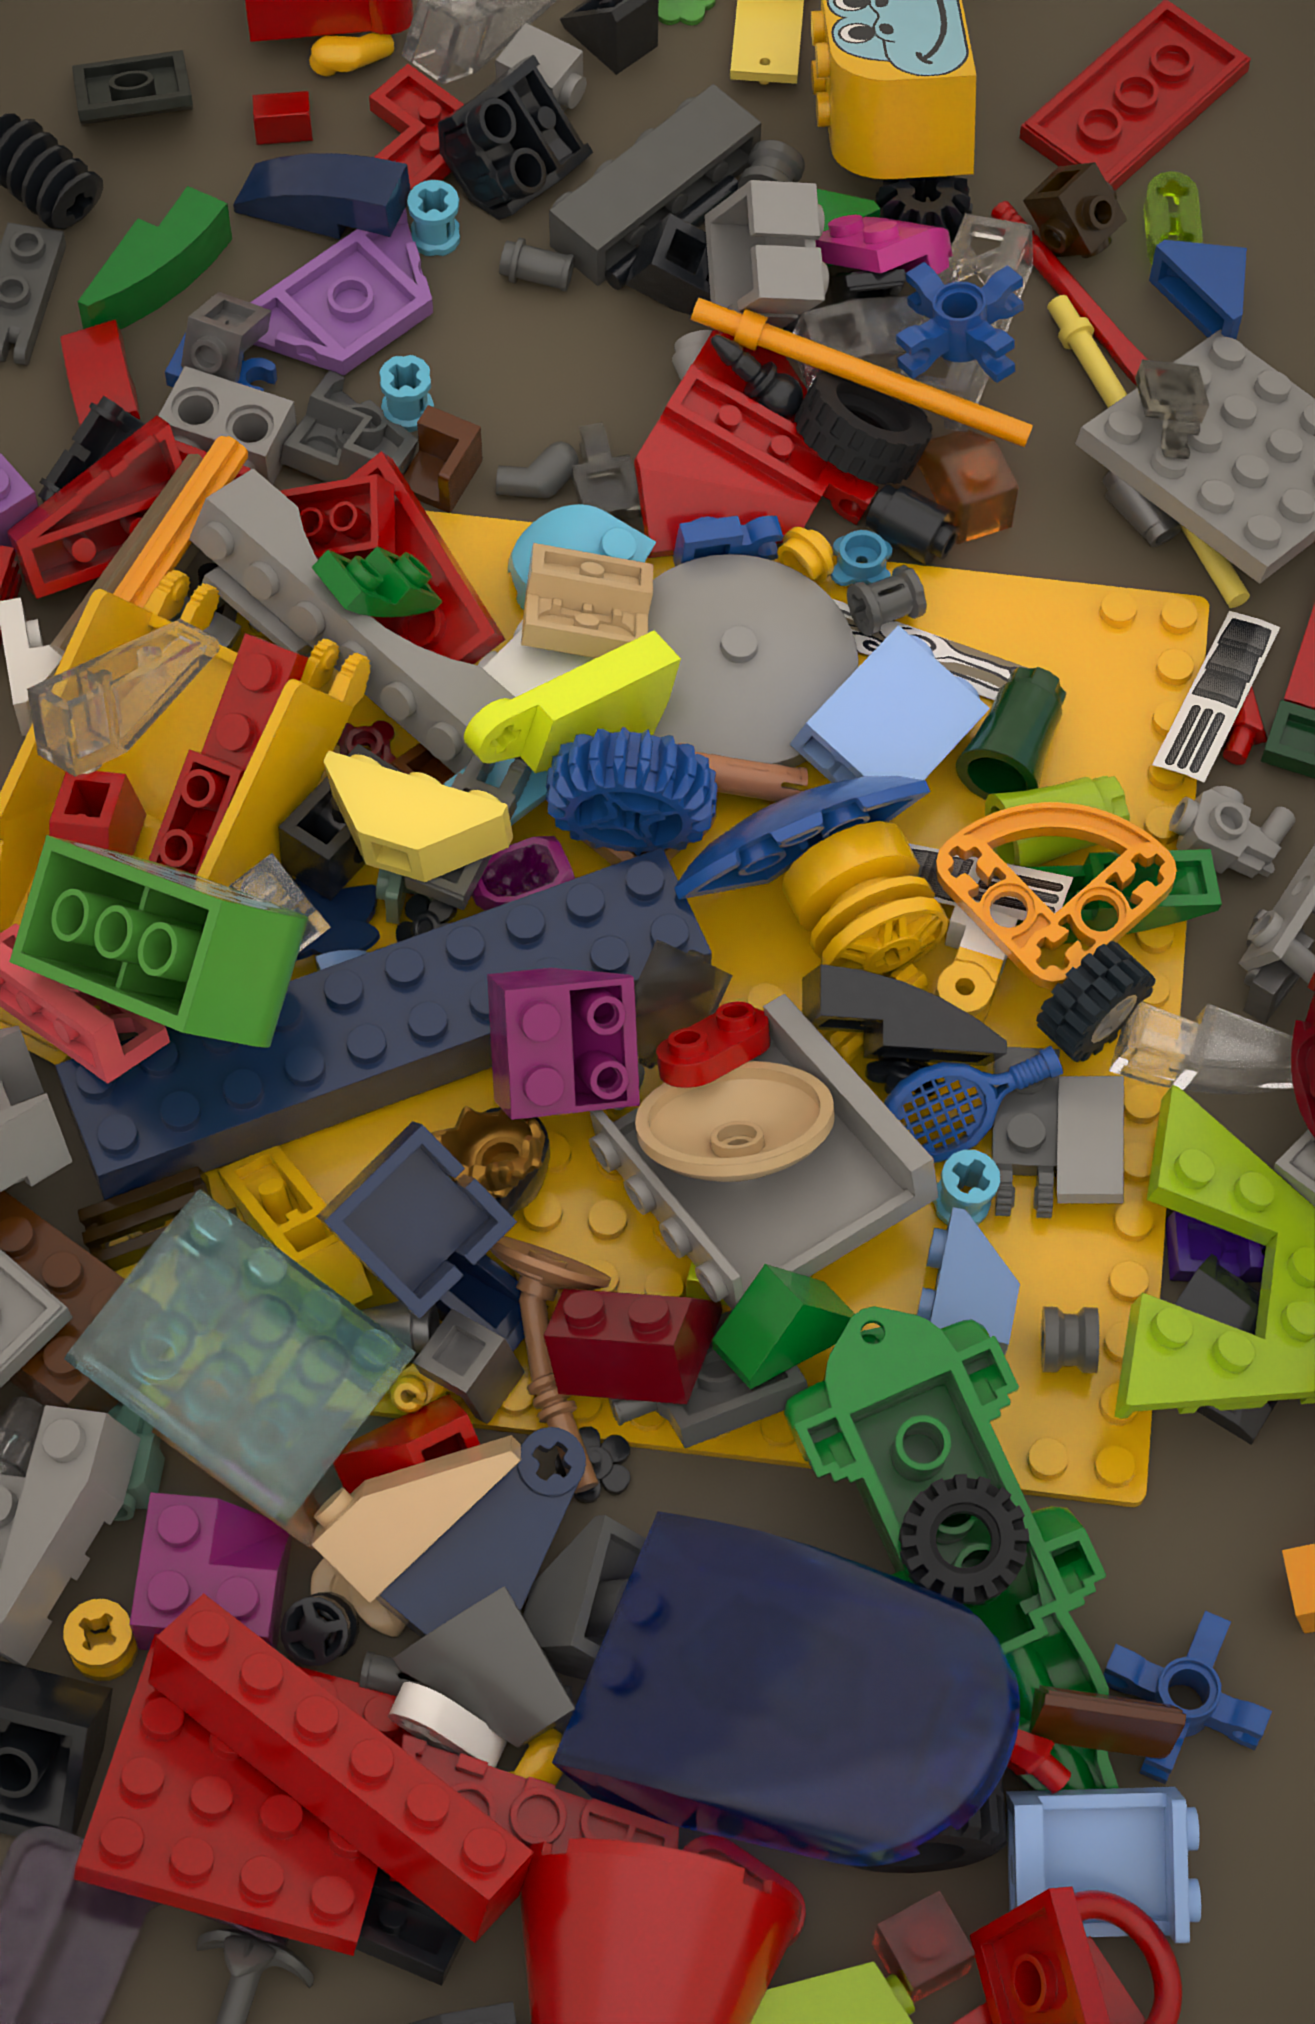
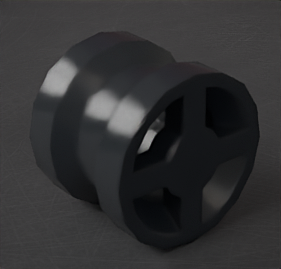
M318 1592L293 1603L285 1612L280 1626L281 1641L287 1653L297 1662L308 1666H321L347 1654L355 1645L359 1634V1617L354 1606L344 1596L333 1592ZM317 1610L320 1611L321 1616L326 1617L330 1622H327L325 1619L318 1617ZM329 1633H331V1636L327 1640L328 1646H326L325 1640L328 1638Z

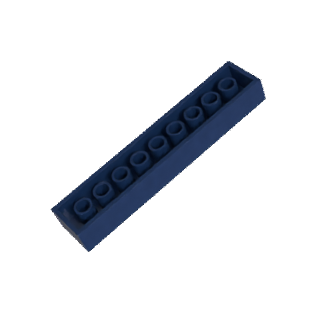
M663 848L291 980L269 1048L182 1033L165 1026L170 1043L109 1084L74 1059L55 1065L65 1100L103 1199L107 1200L199 1166L204 1173L274 1146L290 1142L491 1068L492 1053L487 974L542 968L630 974L634 977L636 1014L709 988L712 952L687 899H678L674 889L678 880ZM135 1037L121 1041V1046H123Z

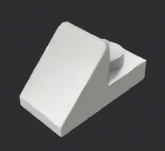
M20 597L0 601V627L13 705L21 734L26 736L42 703L44 689L52 681L62 656L50 645H43L38 619L26 620Z

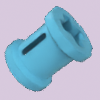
M439 180L423 181L414 186L407 200L409 214L414 219L410 227L412 239L416 242L419 253L425 256H445L454 251L460 243L459 222L454 218L459 209L457 191L450 184Z
M414 355L395 356L386 361L379 372L380 388L385 395L382 400L381 409L389 421L401 425L408 432L418 431L417 422L427 405L434 407L432 397L428 393L431 389L430 368L423 359Z
M961 1150L952 1154L946 1160L941 1172V1180L937 1183L938 1198L933 1201L936 1207V1215L940 1220L948 1225L953 1207L966 1210L977 1225L986 1218L991 1206V1199L996 1195L1000 1184V1171L995 1161L987 1154L977 1150ZM964 1185L972 1188L968 1194L960 1191Z

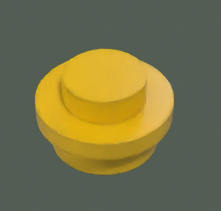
M793 527L784 535L783 545L777 551L781 564L802 573L812 581H824L833 573V551L829 542L822 534L815 530Z

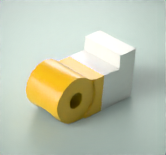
M955 904L949 922L945 945L958 949L954 963L946 967L940 974L935 995L969 1013L983 1023L987 1018L1007 956ZM990 909L991 917L998 925L1006 928L1016 927L1017 917Z

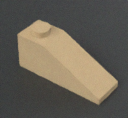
M510 1435L365 1480L351 1494L344 1488H341L315 1513L314 1518L320 1524L315 1528L311 1545L371 1603L521 1461V1444Z

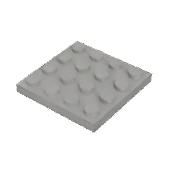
M1220 329L1083 425L1075 444L1260 584L1315 541V398L1291 382L1287 376L1276 371L1245 348L1238 340L1224 337Z

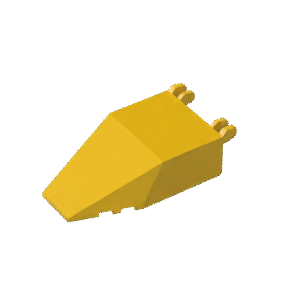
M178 570L168 571L167 575L163 576V579L159 581L158 587L154 589L143 608L103 589L95 590L90 596L0 792V933L15 923L19 926L21 924L46 835H49V820L67 768L127 775L147 814L134 856L146 860L149 859L189 749L198 752L202 751L238 652L199 635L210 626L214 617V611L217 610L220 597L218 595L219 591L216 590L217 588L207 583H202L201 586L198 585L193 595L190 596L191 599L187 602L178 624L169 620L180 613L185 602L184 599L188 596L189 584L191 583L189 581L190 577ZM322 639V641H318L317 645H314L301 680L290 679L284 686L197 876L252 896L257 895L275 878L281 865L278 827L317 787L325 770L324 759L328 751H334L354 706L363 698L367 687L366 683L371 673L370 660L366 656L354 652L352 655H349L345 659L344 664L341 665V671L338 672L329 693L326 694L319 689L329 682L333 674V668L337 665L339 658V646L329 639ZM98 1005L94 1006L96 1009L100 1011V1007ZM0 1007V1029L19 1025L28 1051L55 1065L72 1059Z

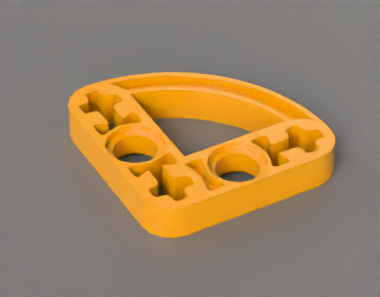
M1061 802L1019 805L987 815L964 827L948 839L940 848L936 860L937 881L942 889L1030 981L1041 988L1050 990L1057 983L1062 984L1068 978L1065 974L1072 967L1077 969L1081 965V959L1088 953L1093 955L1097 947L1102 944L1107 946L1111 941L1118 942L1164 901L1172 891L1177 872L1175 860L1170 852L1140 827L1107 811ZM1060 836L1092 842L1112 850L1120 856L1054 914L992 849L1025 838ZM958 855L963 860H967L973 855L978 858L976 874L987 886L991 883L994 876H997L1001 881L990 886L980 902H975L972 898L978 895L979 885L966 873L961 874L957 878L951 875L954 866L953 856ZM1138 862L1145 868L1153 863L1157 864L1160 867L1157 876L1159 885L1154 886L1149 881L1140 884L1132 892L1130 902L1138 906L1131 909L1128 901L1120 891H1123L1132 883L1136 872L1134 864ZM1112 881H1115L1117 883L1119 890H1117L1109 884ZM1010 896L1017 898L1024 904L1027 910V917L1020 925L1006 928L994 922L990 914V907L999 898ZM1096 900L1110 903L1117 911L1118 922L1107 931L1098 932L1091 930L1085 925L1081 917V911L1086 904ZM1066 922L1069 923L1077 939L1091 948L1084 951L1077 940L1067 949L1064 955L1063 963L1066 968L1060 970L1057 966L1050 965L1044 970L1039 966L1042 955L1040 947L1045 945L1051 951L1060 947L1068 939L1069 930L1062 927V925Z

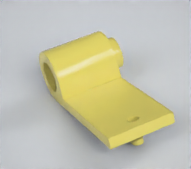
M737 0L730 69L731 80L759 81L762 85H766L769 82L797 84L804 0Z

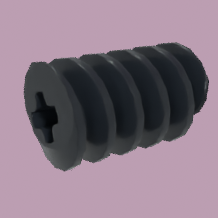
M15 113L4 114L0 117V184L7 188L16 199L23 202L24 206L33 214L38 215L39 219L49 228L66 229L82 220L100 199L104 188L103 179L94 171H88V166L81 159L73 158V153L66 146L58 145V140L50 132H43V127L35 119L21 121L20 117Z

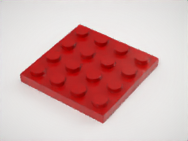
M154 1634L75 1865L73 1879L354 1956L379 1866L148 1683L156 1636L159 1635ZM297 1666L399 1747H401L403 1733L413 1736L388 1717L397 1696L368 1688L365 1689L359 1687L360 1683Z

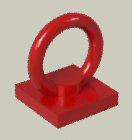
M1073 1886L1049 1888L969 1935L992 2024H1110L1082 1921L1089 1919L1103 1920L1119 1927L1136 1943L1145 1957L1153 1980L1154 1998L1150 2014L1143 2024H1177L1182 2006V1981L1175 1954L1159 1926L1137 1905L1107 1891L1086 1890L1074 1893Z

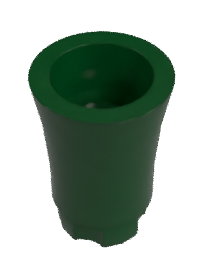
M1018 667L1012 671L1007 683L999 689L981 727L956 762L958 777L977 796L986 800L989 794L1039 788L1045 758L1052 737L1062 717L1061 707L1067 694L1060 686V679L1053 673L1040 667L1031 669Z

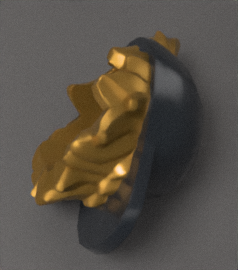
M465 1106L454 1128L432 1132V1135L465 1168L456 1178L449 1176L454 1183L463 1174L475 1178L511 1216L516 1211L528 1206L537 1197L547 1173L551 1152L548 1133L539 1117L511 1120L500 1107L477 1112L471 1109V1107Z

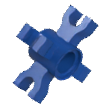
M925 262L906 273V282L916 289V292L907 296V305L917 314L927 316L930 320L922 325L907 327L896 334V343L907 352L897 358L900 369L914 379L924 373L941 356L948 361L958 363L976 359L984 372L996 383L1015 372V363L1005 355L1015 348V340L1005 331L996 329L991 324L999 319L1011 318L1024 310L1023 301L1013 293L1023 287V278L1007 265L992 275L981 288L973 283L962 281L944 285L937 273Z
M1205 1611L1186 1657L1171 1661L1165 1668L1149 1662L1127 1648L1115 1644L1103 1674L1109 1688L1135 1695L1147 1701L1171 1704L1182 1709L1183 1713L1186 1714L1185 1726L1171 1753L1162 1759L1145 1757L1139 1772L1140 1774L1166 1784L1184 1738L1199 1733L1206 1726L1221 1732L1238 1744L1252 1750L1256 1749L1259 1739L1261 1740L1272 1711L1257 1704L1235 1699L1221 1693V1682L1218 1674L1213 1669L1231 1621ZM1175 1685L1189 1686L1200 1696L1202 1706L1193 1710L1183 1709L1172 1701L1168 1689Z

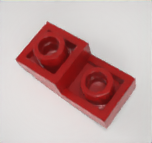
M116 319L60 336L65 367L80 426L91 410L89 408L91 402L97 405L103 395L140 420L136 388L128 370L124 340Z

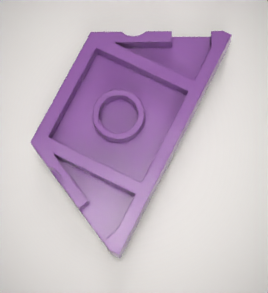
M406 208L391 237L356 229L250 302L271 310L268 332L253 345L334 371L341 375L350 372L433 313L432 296L427 279L421 269V259L416 242L413 241L409 229Z

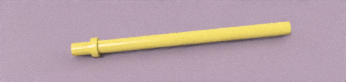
M1060 295L1052 299L1047 309L1060 329L1058 333L1059 340L1065 349L1073 350L1104 403L1109 408L1125 397L1127 393L1092 337L1094 334L1092 324L1088 318L1079 316L1067 295ZM1181 525L1182 531L1229 608H1236L1244 604L1249 599L1250 594L1230 561Z

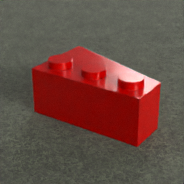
M156 415L7 530L26 587L36 599L100 577L182 464L170 424Z

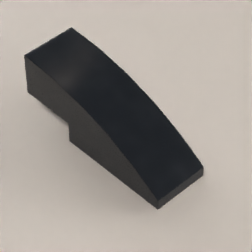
M823 964L802 978L803 1015L817 1030L864 1033V1058L933 1063L950 1062L987 1066L1007 1054V1041L980 1020L943 998L903 981L864 970Z

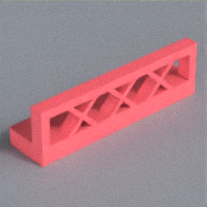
M15 923L0 933V1007L107 1084L170 1043L167 1029L162 1024L10 963V957L20 926ZM98 1005L100 1007V1011L96 1009L94 1006ZM136 1032L139 1034L121 1046L118 1037L119 1033Z

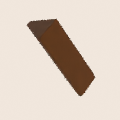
M1039 1685V1688H1035L1029 1733L1052 1740L1056 1744L1162 1759L1171 1753L1185 1726L1186 1714L1183 1713L1182 1709L1171 1704Z

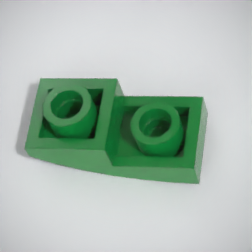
M377 546L366 559L356 555L350 560L327 550L311 567L344 609L357 614L373 617H404L433 611L443 602L427 583L432 578L431 573L417 558L407 552H404L400 557Z

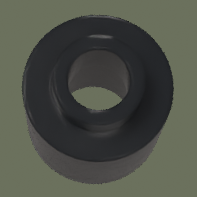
M889 484L885 485L876 496L866 518L867 528L875 531L883 540L889 542L894 549L925 565L930 564L935 557L943 560L951 551L959 533V527L953 525L954 511L904 485L899 489Z

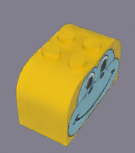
M821 0V11H811L812 45L815 46L816 60L811 61L813 95H816L817 126L828 127L830 147L834 159L848 171L874 179H906L974 174L976 70L962 0Z

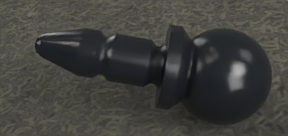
M717 334L712 337L711 343L721 361L727 366H732V371L742 380L748 382L744 393L749 398L756 397V402L785 419H790L796 415L803 402V391L801 385L794 377L785 373H777V366L771 361L761 366V363L748 352H744L743 347L733 340Z

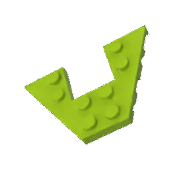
M1172 1085L1161 1100L1147 1200L1266 1246L1255 1335L1142 1292L1130 1308L1115 1417L1124 1419L1128 1418L1135 1411L1177 1408L1179 1414L1195 1413L1202 1406H1213L1220 1411L1262 1408L1268 1401L1300 1399L1301 1404L1315 1403V1206L1181 1088Z

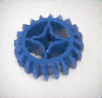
M622 727L620 732L610 733L601 728L597 729L594 737L586 734L576 735L574 743L561 744L559 754L553 756L552 766L548 768L546 781L548 814L555 818L556 827L563 831H570L571 839L576 841L588 840L593 849L606 847L614 849V851L634 852L637 856L641 855L642 852L653 851L659 848H663V850L666 848L683 850L686 849L688 842L693 843L702 840L703 832L711 828L712 817L715 816L718 785L715 783L716 772L709 768V758L701 754H695L693 745L688 743L675 744L672 735L657 737L650 735L649 729L642 733L629 732L625 727Z

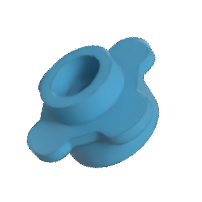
M857 530L835 540L833 552L837 555V564L834 566L831 578L836 584L848 586L851 583L864 582L868 585L891 576L890 572L886 569V560L892 556V546L878 534L867 530Z

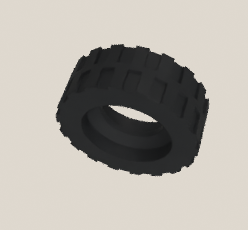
M823 370L814 378L794 419V422L797 423L796 430L798 434L802 435L807 446L815 450L823 460L832 463L837 469L845 473L848 472L857 476L859 479L875 481L877 484L884 485L887 483L900 484L903 479L907 480L911 476L933 435L931 434L933 430L932 424L928 422V416L919 407Z

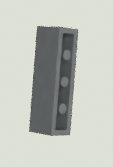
M714 84L697 97L687 98L671 117L655 129L649 128L638 137L635 144L615 160L610 159L604 162L596 170L592 178L575 191H568L556 200L549 210L550 247L558 253L574 255V267L594 284L600 285L606 280L605 271L640 245L643 235L668 214L671 213L677 216L725 177L732 175L736 178L745 169L749 168L748 157L751 149L757 142L761 141V122Z

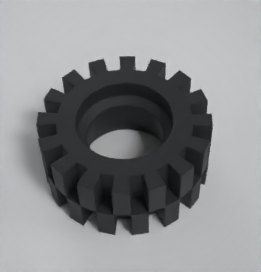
M967 1474L954 1475L953 1478L947 1480L941 1478L931 1483L930 1487L921 1491L916 1496L904 1516L899 1534L902 1565H906L910 1573L908 1577L914 1585H919L926 1591L925 1595L935 1601L940 1599L948 1602V1605L960 1607L963 1604H972V1606L983 1604L1004 1592L1024 1566L1028 1554L1026 1553V1547L1029 1542L1028 1528L1025 1529L1023 1522L1025 1515L1020 1505L1016 1507L1011 1501V1494L1004 1487L998 1489L991 1485L990 1479L981 1476L978 1479L967 1478ZM952 1515H972L981 1520L989 1531L991 1546L988 1556L983 1562L974 1567L959 1568L945 1561L938 1551L936 1545L937 1530L940 1524Z

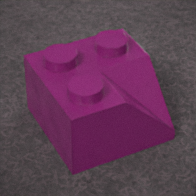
M150 1492L129 1624L138 1649L149 1650L154 1634H160L203 1593L274 1649H277L293 1534L292 1527L219 1498Z

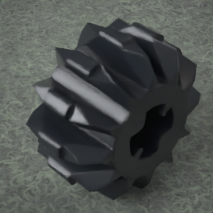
M955 176L883 179V186L879 187V192L876 193L875 202L880 207V218L945 228L949 232L950 242L954 244H959L961 237L964 235L965 227H967L968 221H971L973 204L970 203L971 197H969L970 189L967 179L955 178Z

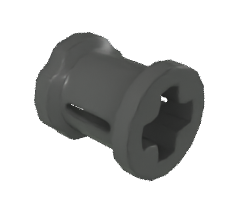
M906 565L896 567L892 571V576L868 585L864 582H856L851 584L847 590L850 614L858 629L866 636L878 633L883 624L904 616L916 619L926 613L927 603L923 585L916 572Z

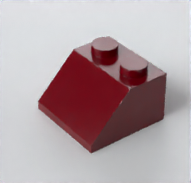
M563 1289L544 1333L558 1394L687 1405L723 1312L721 1301L716 1303L712 1300L688 1297Z

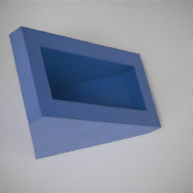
M1163 240L1157 244L1149 281L1207 338L1221 329V334L1224 337L1237 339L1243 314L1247 248Z

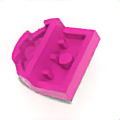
M847 215L833 219L828 223L829 230L824 231L821 237L815 240L816 247L821 248L822 262L875 273H883L893 268L904 269L905 272H908L925 262L939 274L949 267V257H953L947 229L880 217Z

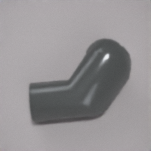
M555 442L547 447L528 468L498 465L496 495L540 499L554 496L577 471L579 461L575 449L566 442Z

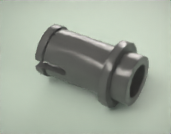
M519 237L517 242L509 240L505 242L499 265V274L508 276L510 283L516 284L518 279L559 288L561 291L567 292L572 278L575 257L572 254L566 255L526 245V239Z

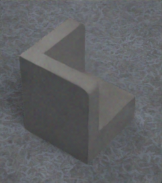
M454 1309L450 1310L413 1362L420 1374L462 1397L474 1417L486 1424L491 1421L525 1373L505 1338Z

